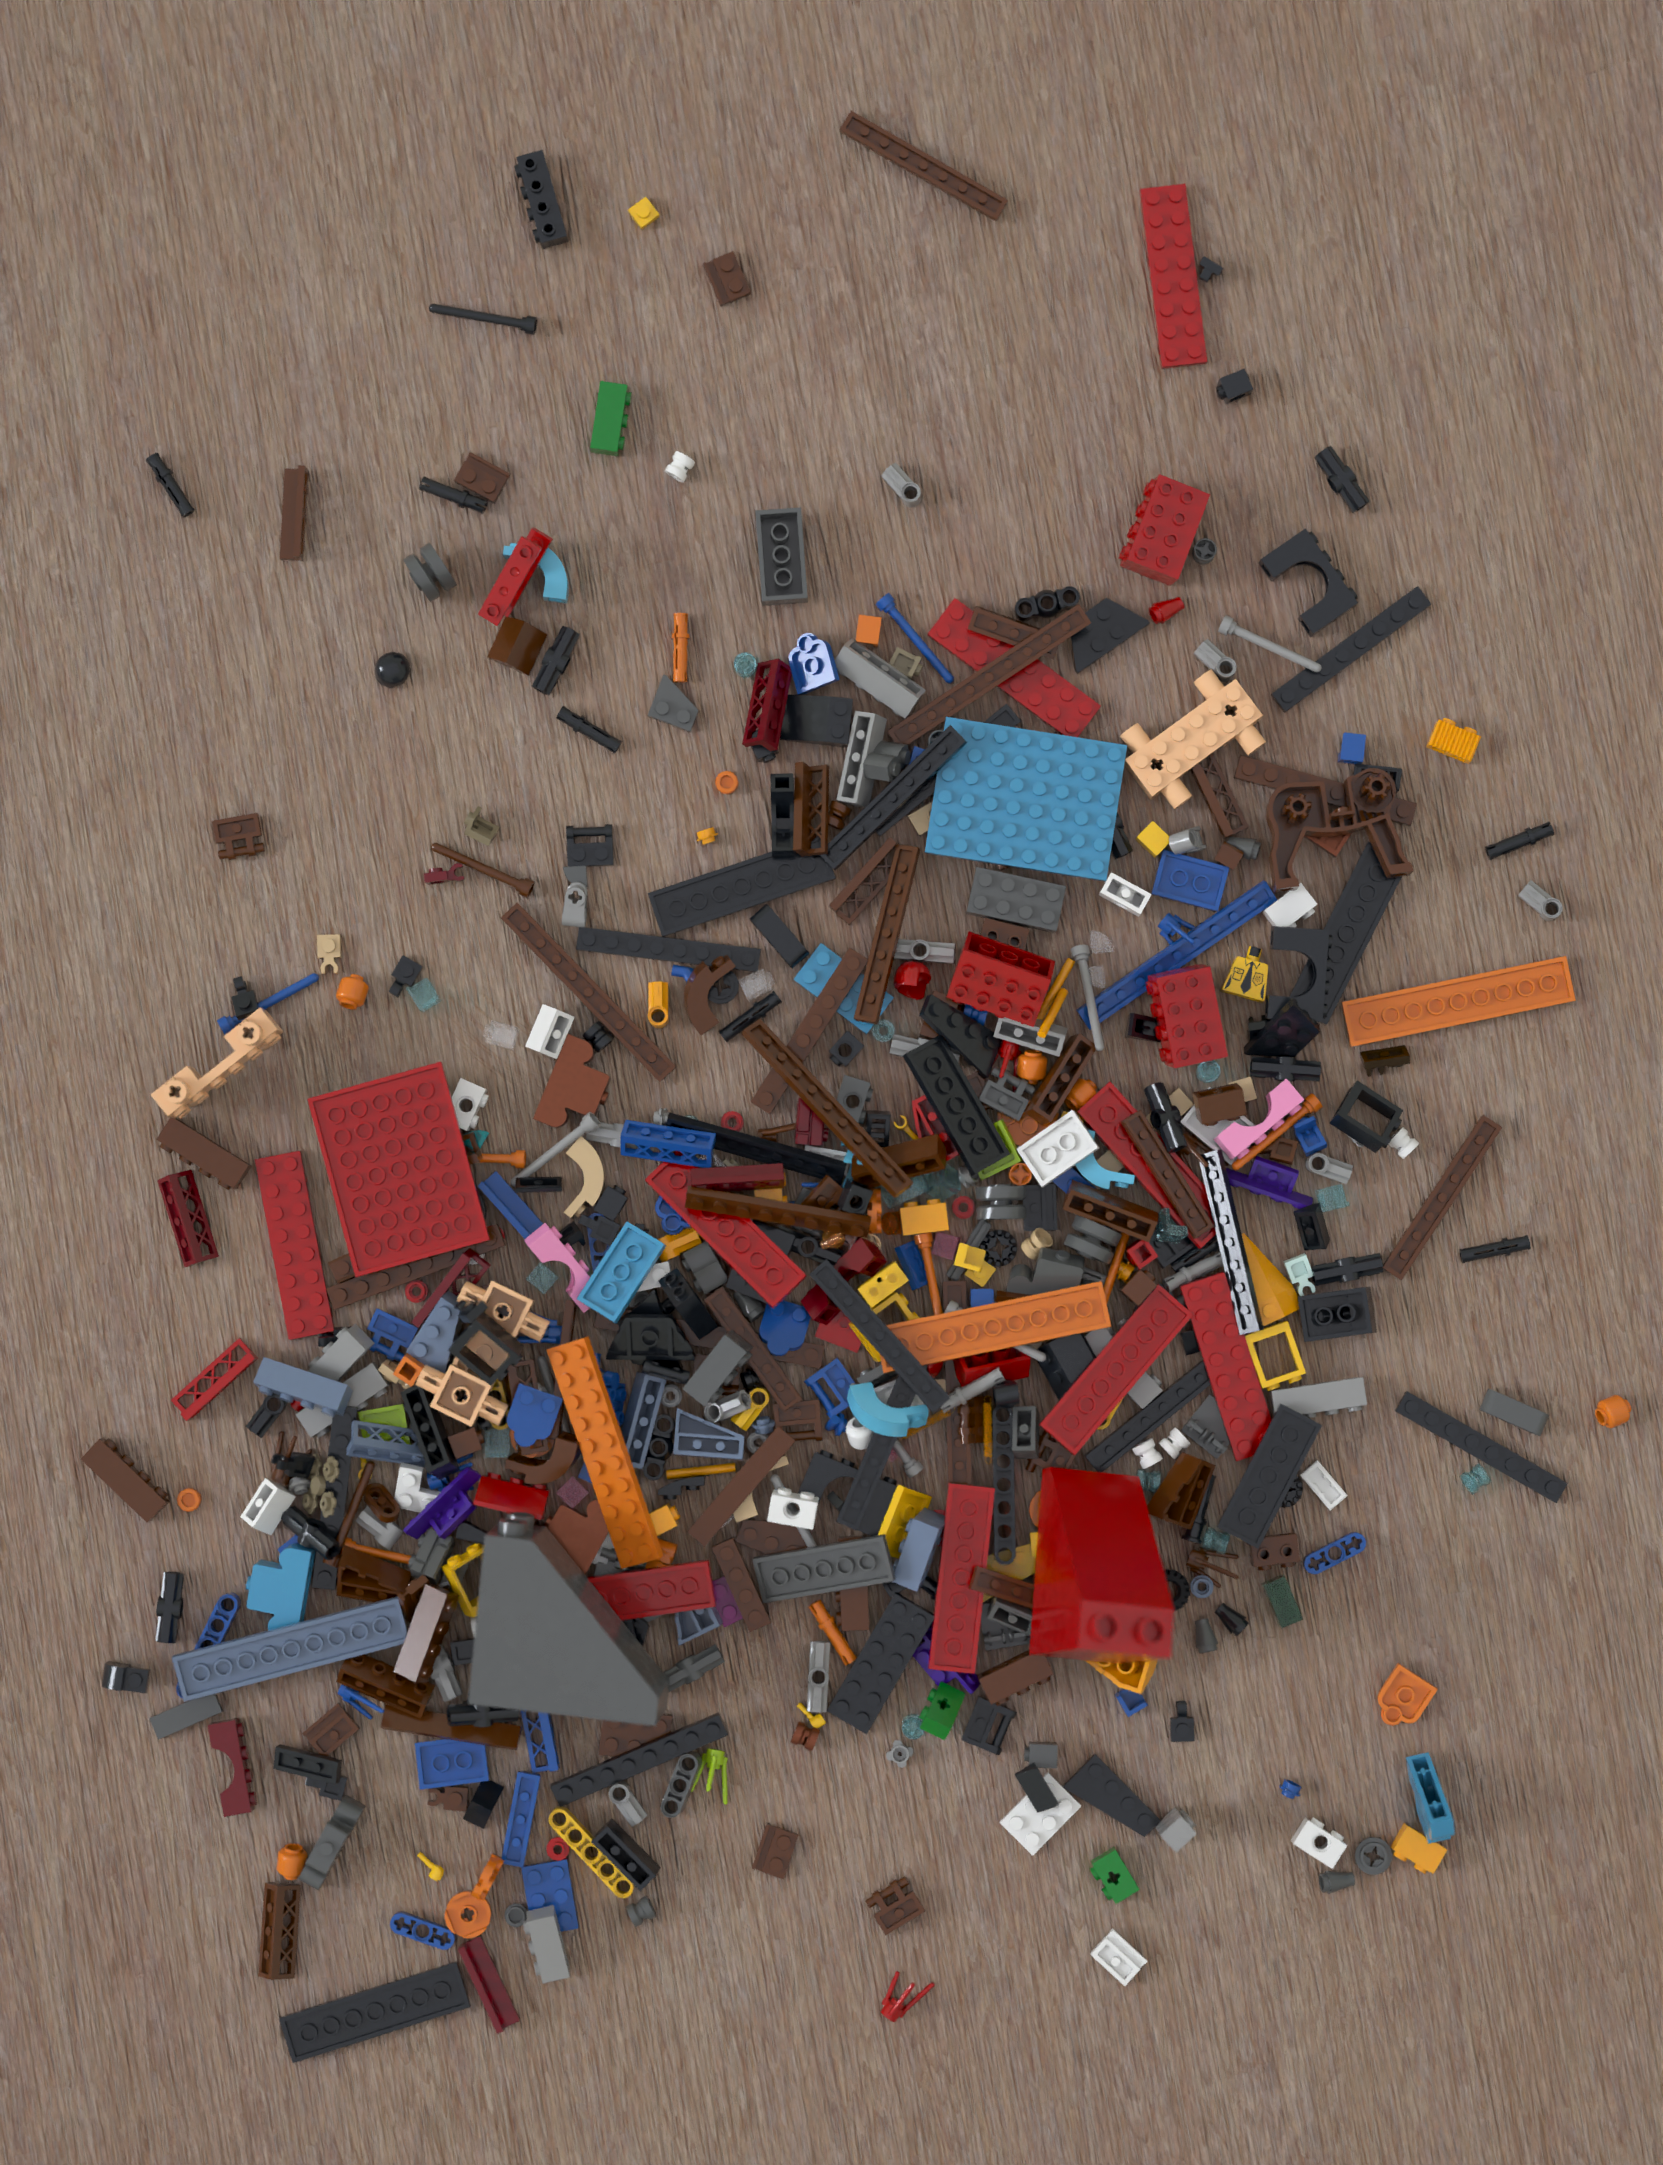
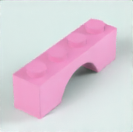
M1287 1079L1265 1096L1268 1111L1266 1118L1261 1124L1248 1127L1233 1122L1213 1139L1230 1160H1233L1236 1156L1240 1160L1250 1151L1247 1148L1253 1142L1258 1145L1267 1137L1265 1134L1267 1130L1272 1128L1275 1131L1284 1123L1282 1119L1288 1113L1293 1116L1302 1108L1299 1104L1304 1100L1303 1097Z
M544 1223L524 1241L542 1263L560 1261L569 1266L571 1276L566 1292L582 1312L585 1313L590 1307L578 1301L577 1297L590 1279V1276L587 1274L590 1269L582 1259L577 1262L573 1257L576 1252L569 1243L563 1245L559 1240L562 1237L559 1231L554 1226L549 1228Z

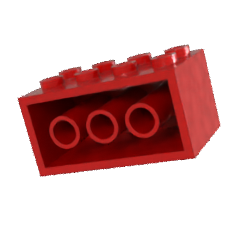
M1159 474L1155 479L1147 482L1142 495L1146 496L1145 500L1142 501V504L1139 503L1135 512V517H1138L1137 521L1129 528L1127 538L1130 539L1126 546L1122 547L1119 559L1122 560L1120 563L1121 567L1171 586L1179 579L1210 494Z
M968 931L946 997L955 1003L971 1005L978 1011H988L994 1013L999 1018L1003 1019L1005 1017L1034 1027L1050 985L1056 961Z
M1197 964L1147 975L1146 989L1148 995L1152 996L1153 1004H1150L1151 1014L1153 1017H1156L1157 1021L1155 1034L1157 1040L1161 1041L1162 1046L1159 1049L1161 1061L1172 1068H1180L1228 1057L1211 967Z

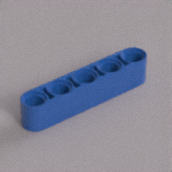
M227 1593L219 1598L195 1649L203 1648L205 1640H211L213 1644L224 1642L241 1606V1599L237 1594ZM225 1598H231L234 1601V1608L232 1610L225 1608ZM215 1619H221L224 1622V1629L222 1631L214 1628L213 1623ZM178 1682L176 1691L178 1696L183 1699Z

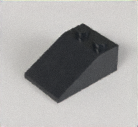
M788 695L780 740L847 748L853 699L832 696Z
M753 1219L752 1222L789 1257L796 1235L763 1221ZM732 1268L726 1287L767 1303Z
M1370 1287L1298 1296L1304 1342L1377 1332Z

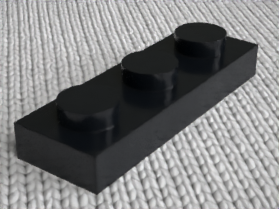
M280 1744L275 1749L273 1769L337 1784L340 1782L342 1760Z

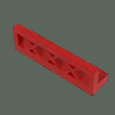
M238 1338L172 1398L171 1401L182 1412L180 1415L186 1421H190L251 1366L258 1357L241 1338ZM240 1345L247 1354L239 1361H232V1351ZM227 1355H229L228 1361L223 1360ZM219 1363H228V1371L222 1377L215 1376V1366ZM212 1370L211 1376H205ZM202 1378L211 1379V1387L205 1392H198V1382ZM194 1386V1392L189 1391ZM185 1394H194V1402L187 1409L178 1401Z

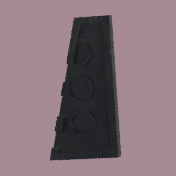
M1096 1754L1062 1786L1143 1837L1161 1821Z

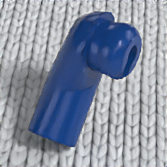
M673 965L671 976L682 977L687 982L694 969Z

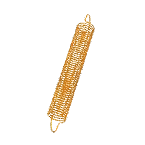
M991 1398L990 1403H983V1407H985L983 1410L985 1414L983 1426L986 1428L983 1431L986 1435L983 1438L985 1441L983 1445L985 1448L984 1455H986L984 1456L985 1461L986 1457H993V1454L986 1453L993 1451L992 1447L986 1446L993 1443L991 1440L986 1439L993 1436L987 1433V1431H992V1427L986 1426L992 1424V1420L986 1419L992 1417V1413L986 1412L992 1410V1407L987 1405L992 1404Z
M942 1412L928 1419L927 1424L917 1429L908 1428L907 1436L917 1431L919 1432V1430L921 1431V1429L923 1430V1428L925 1429L929 1425L931 1426L932 1423L946 1416L948 1417L952 1413Z

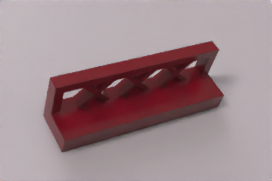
M779 658L757 664L742 742L745 747L761 744L769 751L778 750L792 676L791 667ZM770 668L768 675L763 678L764 670ZM766 687L765 694L759 698L760 693ZM762 707V713L759 715L757 719H755L756 713ZM759 728L757 737L752 738L753 732Z
M783 1163L690 1169L691 1186L723 1192L784 1188Z
M192 1170L171 1174L157 1180L184 1267L219 1257ZM186 1176L188 1182L187 1190L180 1187L178 1178ZM188 1198L195 1204L193 1212L187 1209L186 1202ZM195 1220L201 1224L202 1231L200 1234L194 1231L193 1223ZM202 1242L208 1245L209 1255L202 1256L200 1250Z
M467 1249L411 1323L419 1328L425 1323L440 1298L451 1287L453 1294L456 1296L460 1294L461 1291H457L456 1287L457 1279L466 1278L471 1283V1278L475 1277L472 1284L476 1285L491 1264L472 1249ZM472 1259L483 1267L479 1273L470 1274L469 1263Z
M479 1935L461 1944L458 1948L459 1954L496 2033L499 2034L506 2027L520 2021V2017L482 1936Z

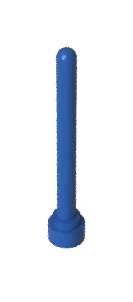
M890 593L883 596L875 604L878 609L885 613L888 612L946 683H952L954 681L952 674L895 608V599Z
M313 973L259 1002V1008L267 1009L319 980L318 974ZM236 1015L233 1017L223 1016L217 1022L224 1035H226L246 1018L238 1020Z

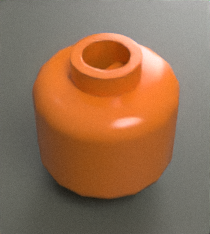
M351 974L350 977H343L336 993L340 1006L356 1010L357 1007L364 1005L369 987L363 981V977Z
M1025 1050L1023 1054L1018 1056L1017 1075L1028 1080L1029 1084H1037L1038 1080H1043L1046 1077L1048 1060L1042 1055V1051Z
M1078 1078L1064 1103L1070 1110L1077 1112L1097 1093V1086L1090 1079Z
M1613 1395L1598 1402L1595 1416L1602 1426L1612 1429L1629 1420L1631 1405L1621 1396Z
M286 1844L278 1851V1873L287 1880H296L306 1865L308 1859L307 1851L299 1844Z

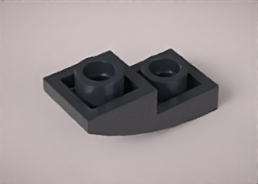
M705 1475L686 1477L673 1481L660 1488L658 1495H663V1499L672 1500L677 1499V1495L682 1494V1486H686V1490H700V1486L705 1485Z

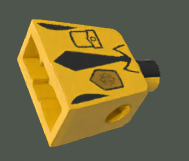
M1249 946L1246 958L1237 956L1234 959L1220 989L1221 992L1260 1003L1265 1001L1268 964L1259 962L1262 949Z

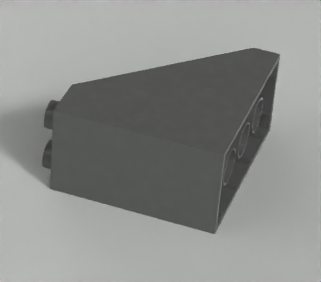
M508 1512L506 1519H500L499 1523L485 1534L468 1704L656 1726L667 1709L670 1684L668 1677L588 1580L546 1526L534 1525L535 1515Z

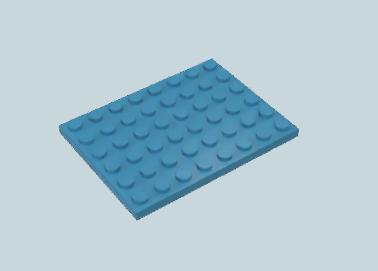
M946 717L944 731L951 725L968 743L937 772L925 853L1106 882L1127 745Z

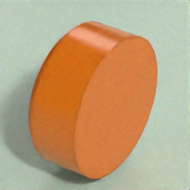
M731 771L719 773L715 780L717 790L726 795L735 792L738 787L737 776Z
M193 1488L182 1490L177 1497L178 1506L187 1512L196 1510L201 1504L200 1493Z

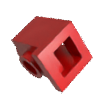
M1141 1239L1126 1247L1127 1259L1133 1266L1136 1265L1139 1270L1158 1257L1150 1243Z

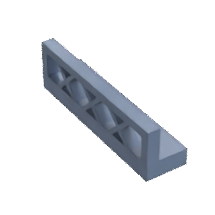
M353 1420L351 1423V1441L347 1446V1456L425 1467L424 1457L418 1449V1440L412 1429ZM358 1429L366 1430L371 1436L368 1438L358 1437ZM382 1432L388 1433L393 1439L391 1441H384L379 1434ZM403 1436H410L415 1443L412 1445L406 1444L401 1438Z

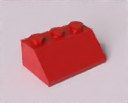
M1012 1347L953 1359L956 1376L963 1387L998 1367L1005 1379L1013 1381L1029 1377L1031 1357Z
M488 1472L487 1475L481 1476L473 1505L504 1512L529 1513L535 1515V1519L542 1520L545 1517L551 1490L546 1489L545 1484L526 1485L523 1484V1479L510 1477L509 1481L501 1479V1474Z

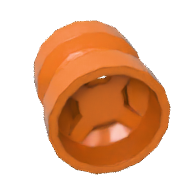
M1016 1163L1009 1169L1008 1177L1014 1185L1022 1186L1029 1183L1032 1172L1026 1164Z

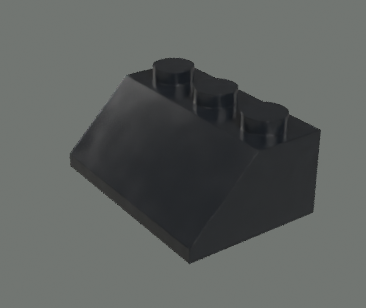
M1083 1333L1052 1339L1037 1348V1350L1046 1355L1045 1361L1040 1362L1037 1360L1058 1400L1062 1398L1096 1357Z

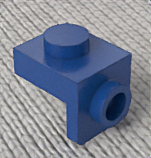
M1314 1116L1310 1118L1304 1117L1297 1121L1294 1125V1135L1306 1157L1327 1148V1143L1317 1127Z

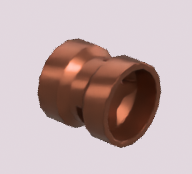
M799 1721L790 1743L795 1745L801 1744L805 1749L812 1751L820 1729L815 1727L809 1728L805 1723Z

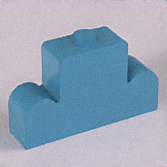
M290 1544L280 1553L279 1563L259 1560L253 1566L252 1575L248 1577L246 1583V1590H249L246 1606L251 1610L274 1614L268 1622V1630L304 1621L316 1552L313 1548H307L301 1544Z
M1429 1752L1406 1757L1408 1776L1415 1795L1417 1814L1428 1844L1451 1839V1836L1455 1835L1453 1817Z

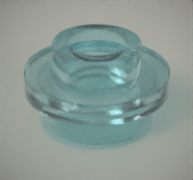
M882 1019L878 1021V1025H873L872 1034L877 1041L888 1042L895 1034V1027L889 1020ZM881 1027H886L888 1029V1033L886 1035H881L879 1033V1029Z

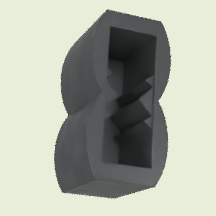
M888 741L879 742L874 752L870 753L863 762L865 778L893 781L900 774V771L910 763L911 752L909 751L908 744Z
M706 1241L683 1253L685 1259L681 1261L687 1272L692 1271L696 1279L693 1280V1283L699 1292L703 1291L705 1294H708L728 1282L729 1278L712 1247Z

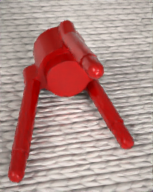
M1006 1040L1002 1041L995 1058L996 1061L999 1054H1001L1000 1058L1004 1059L999 1074L1000 1078L1004 1077L1008 1061H1013V1059V1076L1018 1078L1017 1062L1018 1056L1022 1053V1051H1019V1044ZM1012 1085V1092H1015L1017 1087Z
M899 1971L895 1972L887 1994L881 2002L884 2007L880 2012L890 2021L896 2022L899 2017L902 2018L914 2004L928 1993L935 1984L931 1982L904 2006L903 2002L915 1987V1983H911L899 1999L893 1997L890 2000L900 1975Z

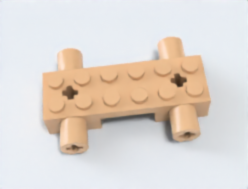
M1212 669L1194 681V684L1206 701L1152 740L1139 723L1127 729L1120 736L1133 753L1125 759V767L1150 800L1162 792L1174 809L1179 808L1192 797V794L1180 778L1217 749L1236 739L1249 756L1266 743L1254 726V724L1261 720L1262 713L1236 679L1224 686ZM1226 709H1232L1234 717L1232 715L1226 716ZM1153 762L1161 764L1160 771L1157 768L1154 770L1151 768Z
M259 1008L224 1036L235 1050L231 1055L203 1077L200 1076L195 1068L186 1066L154 1091L151 1096L168 1117H179L181 1119L191 1111L189 1107H194L209 1097L208 1092L213 1088L217 1090L227 1082L226 1078L232 1073L236 1075L245 1068L244 1063L249 1059L254 1061L263 1054L262 1050H266L276 1044L281 1039L280 1035L283 1033V1030L267 1010Z
M466 1281L457 1299L458 1303L461 1300L466 1303L471 1300L483 1301L488 1307L484 1312L516 1339L519 1333H522L541 1342L550 1324V1321L530 1312L535 1300L496 1281H491L487 1290ZM505 1305L509 1314L501 1318L498 1308H503ZM480 1330L465 1345L495 1371L509 1355ZM457 1357L450 1364L446 1374L425 1365L415 1384L435 1394L430 1407L471 1427L474 1426L478 1416L499 1426L509 1407L508 1404L489 1395L495 1382L490 1386ZM464 1389L466 1390L465 1394L468 1397L467 1399H463L462 1401L458 1400L459 1395L457 1394V1391H462Z

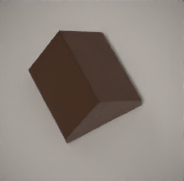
M1224 841L1214 859L1235 870L1244 852Z

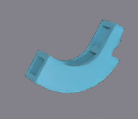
M510 543V546H504L503 556L505 559H509L517 543ZM548 548L538 565L545 575L543 598L545 601L567 604L569 584L564 566L558 556Z
M1088 1130L1095 1141V1131ZM1094 1153L1076 1164L1083 1177L1099 1188L1110 1191L1111 1182H1115V1187L1127 1189L1129 1185H1134L1135 1175L1104 1169L1097 1163Z
M872 1382L849 1386L847 1401L851 1412L863 1426L875 1433L890 1437L907 1436L908 1428H919L927 1423L929 1411L925 1404L906 1408H894L878 1399Z

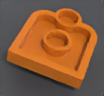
M1000 1112L997 1113L998 1121L1004 1120L1015 1144L1021 1146L1056 1122L1060 1114L1056 1113L1050 1123L1043 1125L1025 1112H1023L1018 1122Z
M1397 1663L1377 1695L1378 1703L1382 1708V1720L1388 1725H1397L1401 1721L1405 1723L1416 1722L1437 1692V1687L1400 1663Z

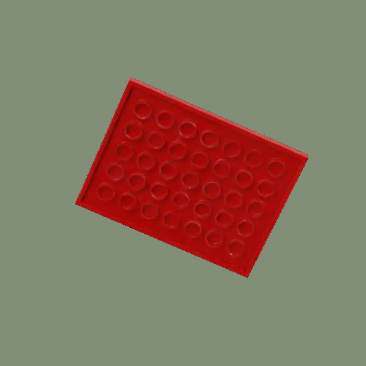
M441 1061L307 1099L355 1277L490 1240Z

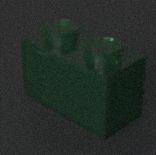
M1281 1574L1261 1583L1274 1616L1281 1628L1303 1620L1284 1575Z

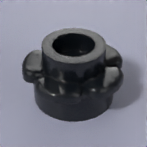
M747 1368L745 1372L740 1373L745 1390L755 1389L756 1385L759 1384V1378L755 1371L751 1372Z

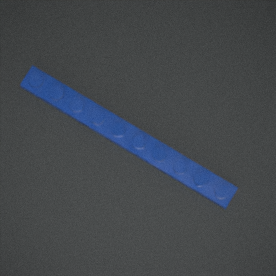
M1263 880L1186 933L1195 940V944H1191L1183 937L1179 938L1095 996L1099 1023L1146 992L1147 975L1179 969L1275 903L1277 898L1267 882ZM1085 1003L1076 1011L1086 1027L1091 1030L1087 1005Z

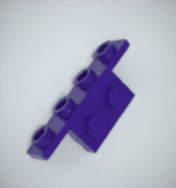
M1255 1156L1248 1175L1226 1168L1229 1183L1233 1187H1243L1249 1189L1253 1194L1269 1196L1276 1202L1292 1204L1296 1209L1309 1206L1313 1202L1312 1197L1292 1191L1299 1175V1170L1259 1156Z
M466 1467L448 1486L443 1488L441 1493L432 1502L426 1505L425 1509L409 1522L403 1531L407 1535L419 1539L432 1526L438 1536L445 1540L477 1508L476 1505H473V1501L466 1492L481 1478V1474L470 1467Z
M932 1622L923 1637L925 1641L917 1647L913 1657L937 1686L941 1681L947 1684L956 1677L969 1694H972L981 1685L976 1673L928 1669Z

